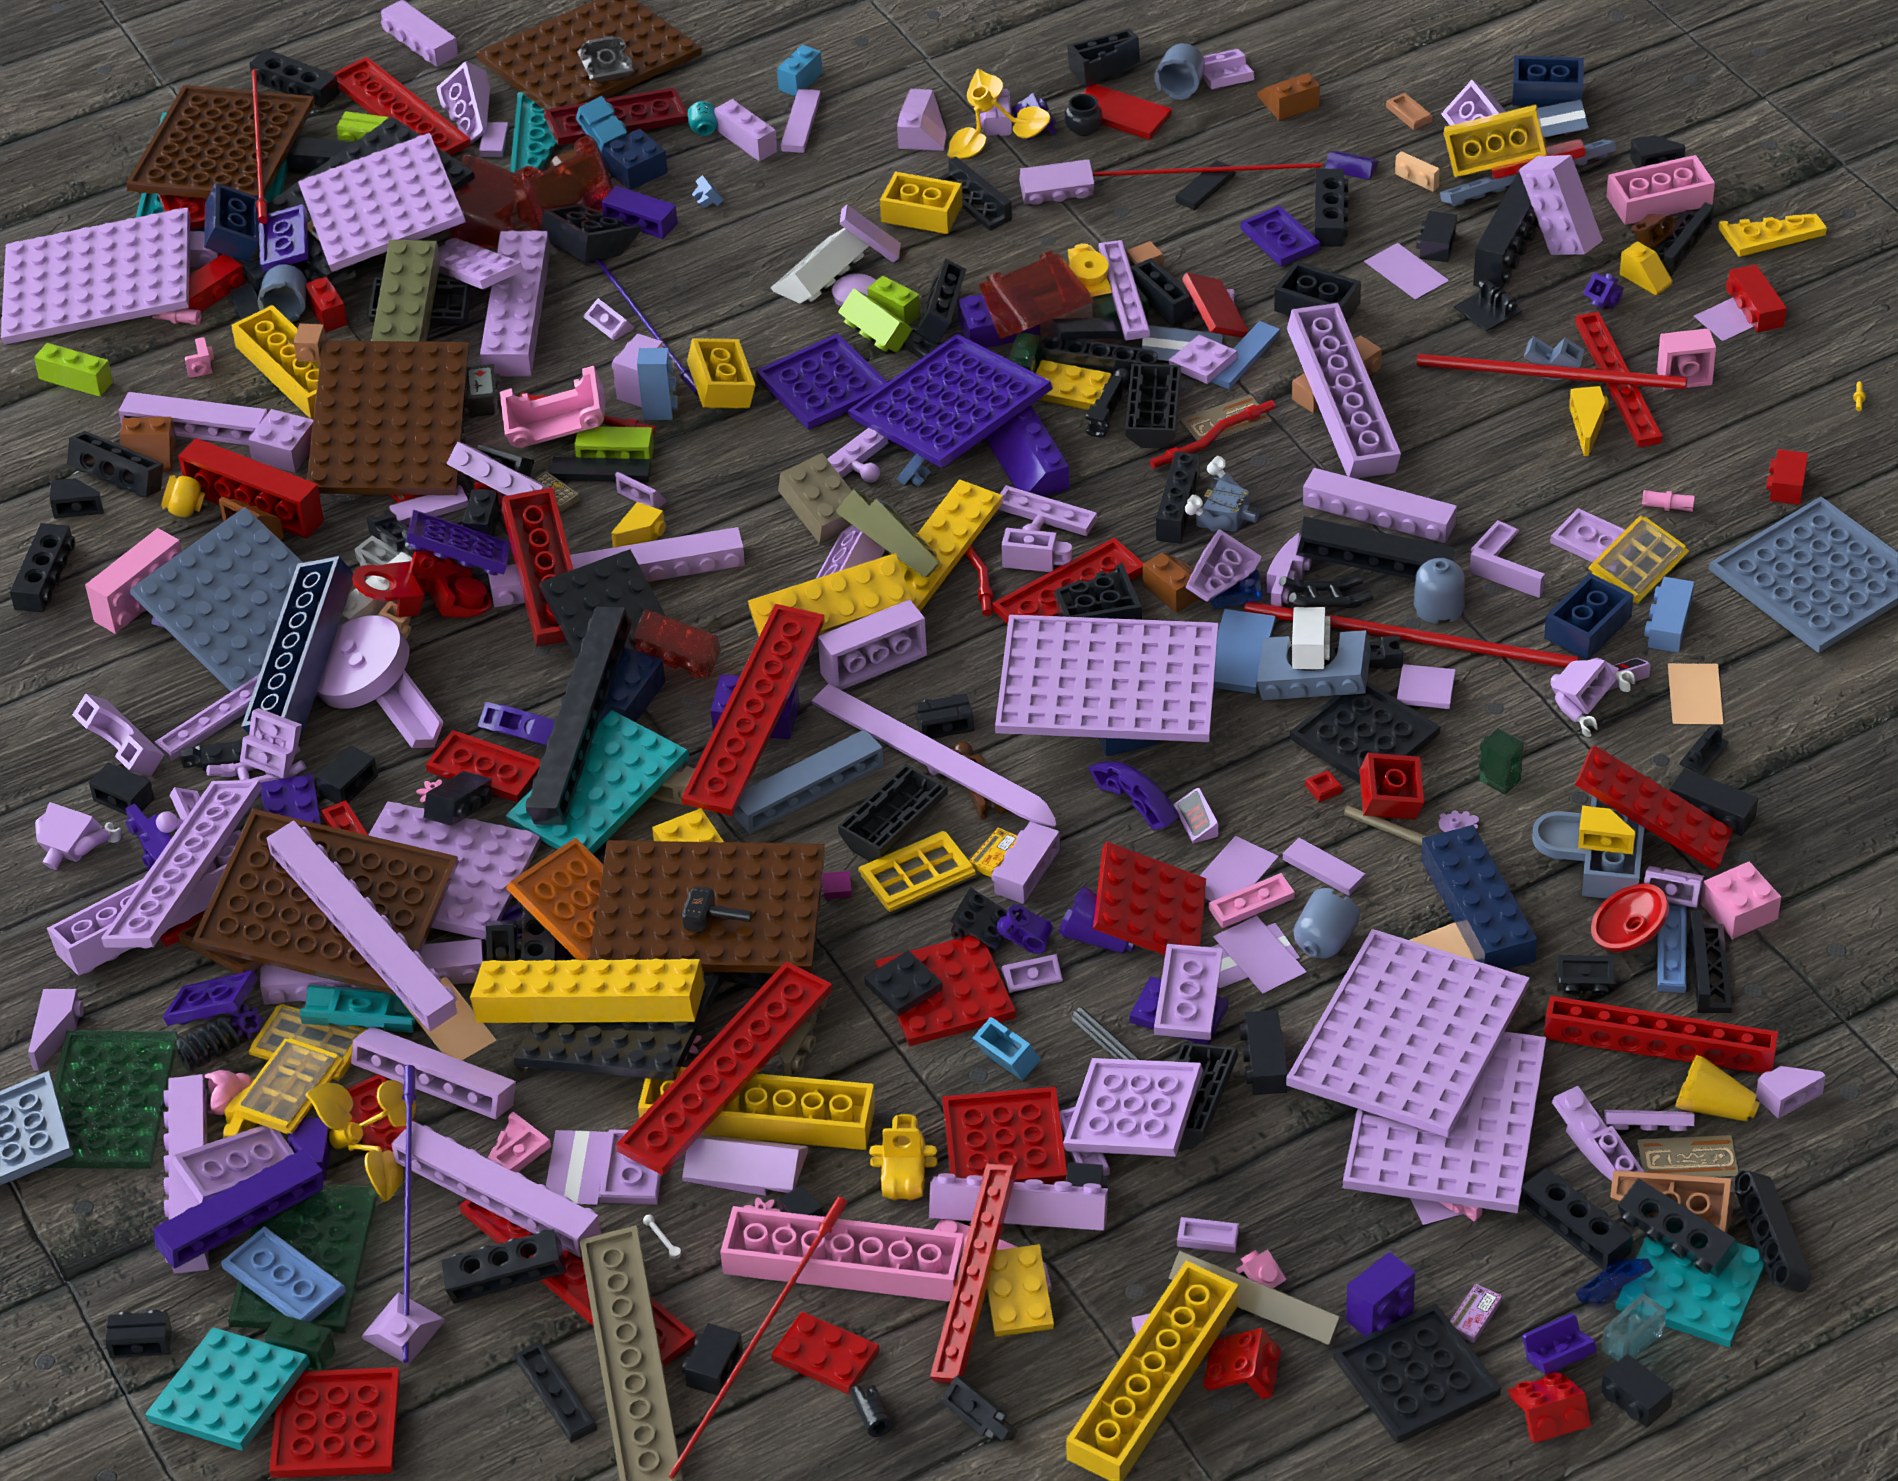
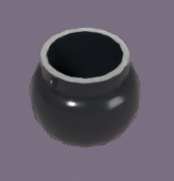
M1078 94L1070 98L1069 105L1064 114L1065 124L1068 129L1079 136H1089L1097 131L1103 122V112L1097 98L1090 94Z

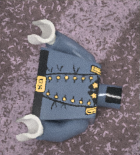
M1216 456L1207 466V471L1211 475H1218L1219 478L1212 480L1202 499L1197 495H1192L1187 500L1188 504L1185 506V511L1189 515L1197 514L1198 527L1208 528L1211 531H1218L1220 529L1235 532L1238 531L1243 520L1256 523L1260 515V508L1249 506L1250 493L1237 484L1228 472L1222 470L1225 467V461L1222 457Z

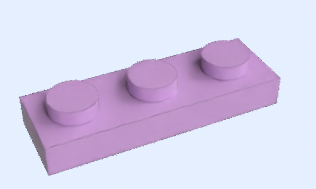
M1605 1110L1604 1121L1606 1124H1611L1617 1130H1627L1629 1125H1640L1641 1130H1658V1125H1668L1669 1130L1687 1131V1126H1694V1114L1682 1111Z

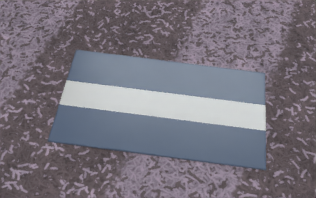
M1581 99L1537 108L1544 137L1588 129Z
M1148 325L1150 337L1143 338L1142 349L1153 350L1157 353L1158 360L1169 361L1170 358L1198 335L1222 344L1223 334Z

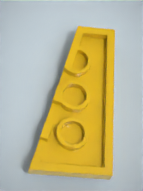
M1817 214L1786 216L1785 220L1768 217L1763 218V222L1750 223L1749 219L1739 220V224L1719 221L1718 228L1739 257L1824 236L1827 231V227Z

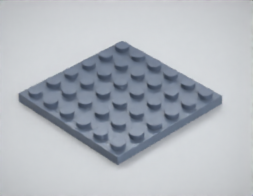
M1823 497L1815 499L1711 561L1709 564V570L1818 653L1898 605V552Z
M244 507L131 587L130 594L232 692L260 674L296 566L303 562Z

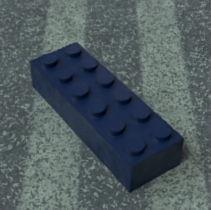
M1474 825L1422 838L1421 861L1475 961L1504 970L1535 962L1537 938Z

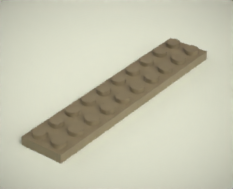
M637 1225L581 1239L580 1246L620 1481H684L682 1468L679 1469L674 1479L668 1477L680 1457Z

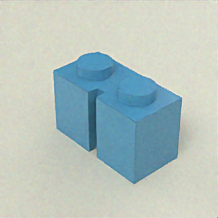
M801 45L791 55V58H787L777 68L779 91L796 96L798 89H807L823 73L821 51Z
M602 96L580 106L576 116L577 121L600 154H602V146L625 136L627 133L624 123L619 121L616 116H613L614 110L612 105L606 102Z
M992 1017L988 1019L973 1037V1040L983 1054L1022 1081L1041 1060L1030 1043L1014 1032L1011 1033L1008 1028Z

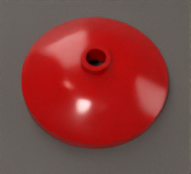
M1636 884L1615 892L1600 905L1593 917L1591 933L1594 940L1601 948L1613 952L1628 951L1644 945L1656 936L1663 927L1669 913L1668 898L1659 887L1651 884Z

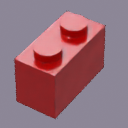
M324 277L306 283L308 306L319 324L324 325L325 333L347 326L344 303L328 278Z
M1778 449L1776 459L1771 458L1769 473L1773 474V476L1768 475L1766 490L1771 491L1770 501L1800 505L1808 453Z

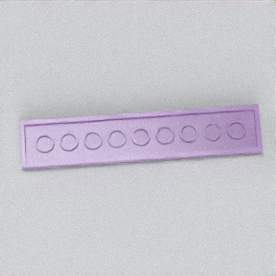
M260 780L212 781L101 938L104 948H150L155 946L262 790Z

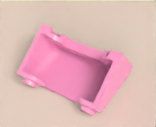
M591 366L582 369V379L580 381L579 379L574 380L575 389L530 401L527 393L523 394V397H518L513 394L512 389L501 391L504 431L510 445L523 448L601 425L604 420L606 396L595 367Z

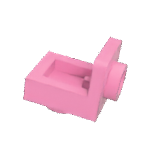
M204 337L195 339L198 354L185 357L189 378L212 374L210 361L214 360L212 346H206Z
M1268 1249L1261 1254H1258L1256 1250L1241 1258L1243 1265L1236 1269L1238 1274L1244 1271L1249 1279L1270 1288H1274L1286 1281L1285 1276Z

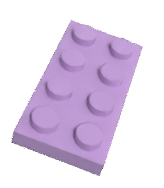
M1167 944L1154 1035L1211 1040L1223 957L1222 948Z
M262 1125L176 1154L173 1157L172 1163L195 1197L202 1203L211 1196L229 1189L237 1182L246 1180L259 1173L262 1169L270 1167L282 1161L288 1155L295 1153L279 1131Z

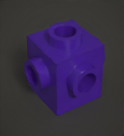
M1594 272L1583 294L1592 298L1590 303L1601 309H1604L1605 306L1614 309L1615 305L1622 299L1624 287L1617 284L1619 279L1607 273L1603 277Z

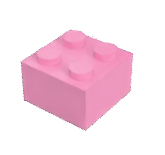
M1709 328L1660 334L1658 375L1687 377V388L1712 385L1716 346ZM1663 388L1664 390H1672V388Z
M1750 862L1703 881L1701 905L1718 924H1723L1724 931L1731 939L1771 923L1779 917L1781 896Z

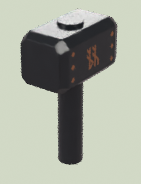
M695 886L690 890L682 911L683 927L686 930L702 932L707 928L711 916L750 922L752 911L715 906L713 890L711 888Z

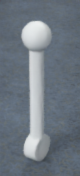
M646 1215L643 1219L644 1224L650 1226L668 1248L670 1258H680V1248L674 1247L654 1223L655 1219L652 1215Z

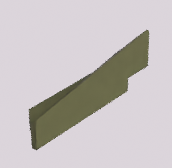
M853 490L836 510L838 515L890 553H896L898 559L923 577L930 576L940 564L935 558L937 554L931 546L888 502L875 499L873 502L865 493Z

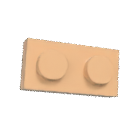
M1402 151L1396 155V175L1433 192L1439 187V168Z

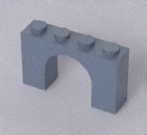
M1366 630L1340 632L1338 653L1334 660L1326 665L1324 669L1312 671L1292 669V646L1289 636L1263 638L1257 678L1262 700L1366 693L1371 652Z

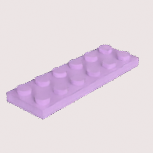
M458 238L449 239L445 242V245L438 247L441 256L439 273L480 289H485L524 271L521 262Z

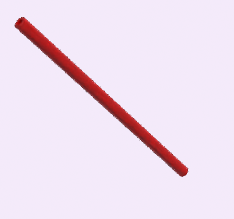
M1429 354L1417 355V366L1684 390L1687 388V377Z

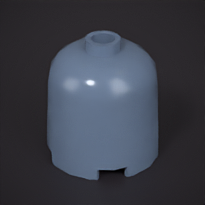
M1184 43L1176 44L1168 49L1155 72L1157 88L1160 91L1163 90L1171 99L1182 100L1191 97V94L1197 90L1205 70V59L1202 53L1196 47Z
M286 264L271 268L265 274L257 301L259 310L261 311L273 305L291 323L298 320L304 311L307 298L305 287L307 281L302 271Z
M1434 558L1420 566L1416 574L1413 601L1418 617L1434 624H1438L1439 620L1447 619L1453 622L1461 617L1465 610V576L1457 563L1446 558Z
M1320 888L1313 892L1294 926V939L1305 954L1318 959H1327L1339 953L1357 927L1358 919L1361 916L1357 905L1349 897L1346 896L1343 900L1339 896L1334 895V890L1329 888Z

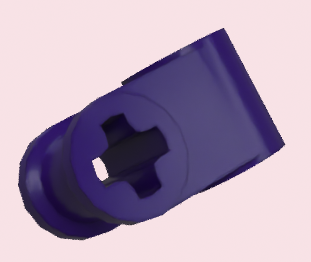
M1014 904L1007 910V915L1000 918L997 922V930L1001 936L1022 946L1028 952L1039 954L1046 949L1053 925L1047 919L1034 914L1024 906Z

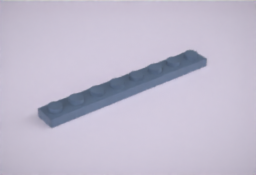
M1603 139L1584 145L1585 157L1573 159L1575 166L1587 164L1588 160L1592 158H1606L1608 153L1616 151L1615 142ZM1517 174L1499 179H1494L1493 175L1442 191L1440 192L1441 201L1451 203V206H1457L1465 203V199L1471 197L1472 199H1479L1485 197V193L1490 191H1504L1506 186L1512 184Z

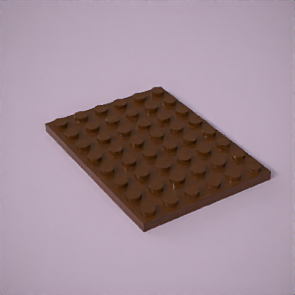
M594 0L477 51V59L544 110L591 102L601 96L605 99L702 55L701 46L637 0ZM608 36L622 38L626 44L625 53L631 58L634 73L628 77L613 80L591 81L578 54L582 45L588 40Z
M183 85L127 180V191L208 199L215 183H219L259 198L253 91ZM258 92L264 197L315 105L314 96Z
M322 340L307 480L318 484L319 494L457 495L459 470L447 465V462L457 442H461L469 354L468 342Z
M252 809L193 937V946L397 995L270 854L267 837L293 820L300 828L305 827L311 834L313 842L316 845H322L326 850L328 859L332 863L337 862L340 865L345 878L348 881L352 879L357 884L360 894L364 898H370L375 905L376 912L380 916L385 915L392 925V930L396 934L400 932L405 937L412 952L416 950L419 954L422 951L458 866V856Z
M607 840L589 960L700 959L702 972L775 973L787 961L812 974L825 845L806 843ZM695 886H700L713 890L715 906L752 911V918L750 922L711 916L707 928L702 932L686 930L683 927L682 911L690 890Z

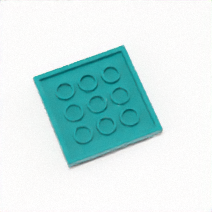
M1674 1227L1670 1230V1233H1679L1683 1228ZM1646 1237L1619 1294L1615 1309L1730 1348L1763 1274L1765 1265L1758 1249L1737 1243L1739 1251L1719 1278L1711 1273L1708 1275L1701 1273L1694 1267L1692 1261L1687 1258L1679 1259L1670 1252L1668 1246L1661 1242L1656 1244ZM1699 1242L1694 1248L1702 1249L1707 1243Z
M212 1327L145 1415L150 1423L244 1451L310 1364V1361L306 1354Z

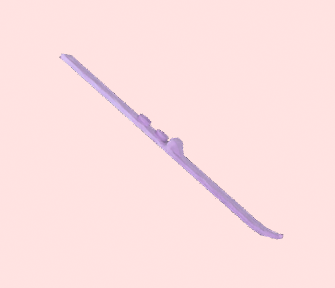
M829 683L811 700L815 706L860 730L865 729L874 738L926 765L929 773L932 775L941 773L1024 819L1055 828V817L1047 803L1039 796Z

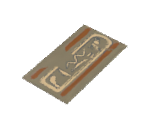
M1250 394L1180 420L1198 441L1220 420L1243 412L1246 407L1254 404L1258 406L1259 404ZM1266 413L1261 414L1258 419L1253 421L1246 420L1226 428L1215 440L1271 421Z
M1731 1135L1637 1140L1642 1169L1645 1173L1703 1177H1727L1738 1174Z

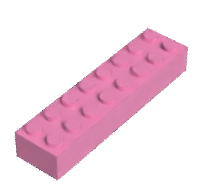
M733 1206L720 1252L723 1274L789 1282L817 1237L819 1223L825 1217ZM838 1219L832 1228V1232L822 1238L795 1283L950 1302L964 1250V1234Z

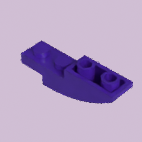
M485 702L478 727L547 747V739L551 736L554 729V720L505 705Z
M133 804L125 808L128 817L125 823L129 832L132 835L136 834L145 854L142 856L143 862L147 869L150 870L170 842L171 836L169 833L161 832L157 828L156 819L158 814L147 818Z

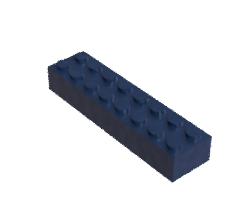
M339 556L297 564L241 726L248 734L250 732L252 711L260 708L302 724L300 738L302 737L353 584L352 577L354 573Z

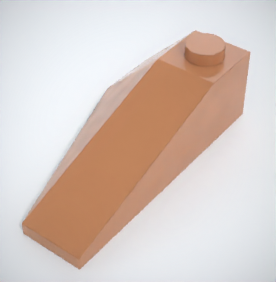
M1614 1170L1611 1200L1619 1203L1639 1178L1727 1233L1732 1221L1735 1190L1731 1178ZM1650 1212L1648 1214L1656 1217L1658 1212Z

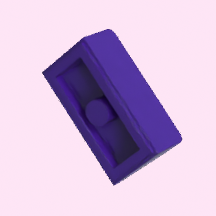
M1333 151L1328 153L1326 169H1344L1345 175L1370 179L1379 161L1345 152Z

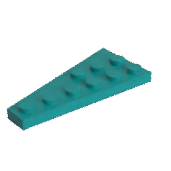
M518 92L510 181L511 183H527L536 180L557 146V142L544 118V109L522 92Z

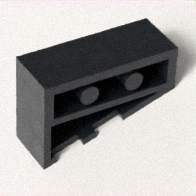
M1130 28L1067 45L1069 69L1086 87L1140 62L1139 39Z

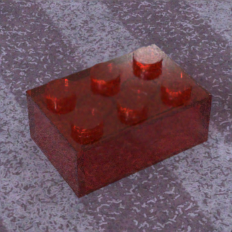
M647 609L644 610L633 635L637 651L663 659V664L670 668H684L688 670V674L696 678H702V676L710 678L721 652L718 636Z

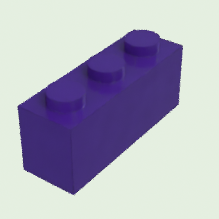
M616 186L601 201L604 212L603 217L624 219V224L628 226H633V224L641 225L642 233L664 239L678 224L676 205Z

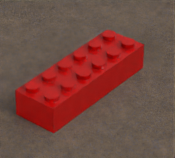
M198 438L178 455L182 475L191 477L200 483V492L205 493L204 500L220 505L219 499L225 497L256 506L260 510L280 518L282 530L305 539L324 522L318 484Z
M550 487L503 496L502 512L535 645L539 647L565 642L567 640L539 588L541 581L573 570L554 489Z

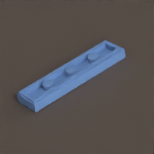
M1259 321L1233 348L1237 350L1238 359L1210 382L1230 389L1280 336V329Z
M1669 903L1668 917L1658 932L1657 991L1686 992V906Z

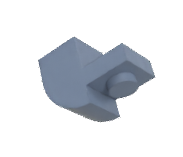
M1533 336L1528 341L1524 358L1532 364L1579 368L1585 350L1565 337L1555 348H1552ZM1542 377L1548 380H1562L1560 378Z

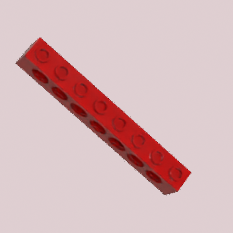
M1550 996L1545 1019L1544 1037L1547 1040L1693 1063L1696 1055L1704 1057L1717 1067L1764 1074L1767 1071L1771 1072L1773 1070L1778 1032Z

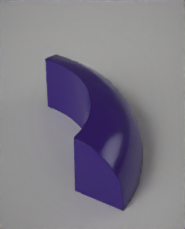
M1102 761L1088 767L1101 791L1108 790L1119 795L1125 793L1130 796L1133 806L1145 818L1152 831L1167 827L1179 817L1180 814L1160 787L1134 767L1112 761Z

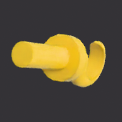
M1859 381L1856 387L1857 392L1853 396L1857 411L1862 410V403L1866 400V394L1863 392V383Z

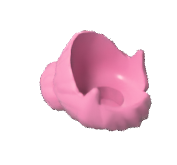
M218 1070L206 1074L205 1078H209L208 1087L211 1093V1110L207 1112L214 1115H225L224 1111L230 1101L252 1084L251 1077L244 1073L234 1074L226 1070Z

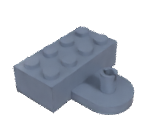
M1592 796L1591 807L1611 809L1635 831L1633 854L1578 848L1581 813L1555 811L1540 816L1533 825L1532 841L1538 851L1555 860L1585 861L1582 896L1607 899L1625 887L1639 884L1644 827Z

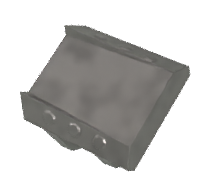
M608 36L588 40L578 51L591 81L613 80L628 77L634 73L631 58L625 53L626 44L622 38Z

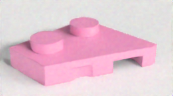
M512 1112L508 1117L509 1123L505 1131H501L497 1138L498 1143L492 1148L488 1159L499 1162L503 1167L515 1173L522 1170L548 1150L551 1144L549 1138L515 1112Z

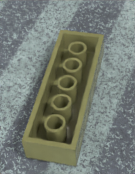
M389 239L371 341L427 342L441 261L437 241Z

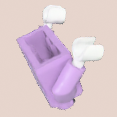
M1601 658L1573 661L1561 674H1555L1551 678L1552 690L1556 694V703L1561 711L1575 723L1578 721L1581 724L1582 733L1586 737H1591L1587 726H1593L1596 730L1598 728L1595 718L1592 716L1584 717V713L1588 714L1616 680H1619V688L1624 692L1630 691V683L1635 684V677L1631 671L1620 673L1618 671L1619 668Z
M51 802L48 804L46 813L35 822L37 843L48 852L42 863L53 870L58 869L63 858L77 862L96 846L106 841L114 843L121 839V828L114 830L113 823L108 822L105 824V829H101L102 826L92 816Z

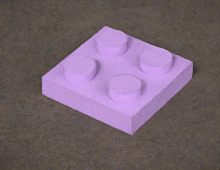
M1198 335L1169 359V365H1181V373L1208 384L1238 359L1237 350Z

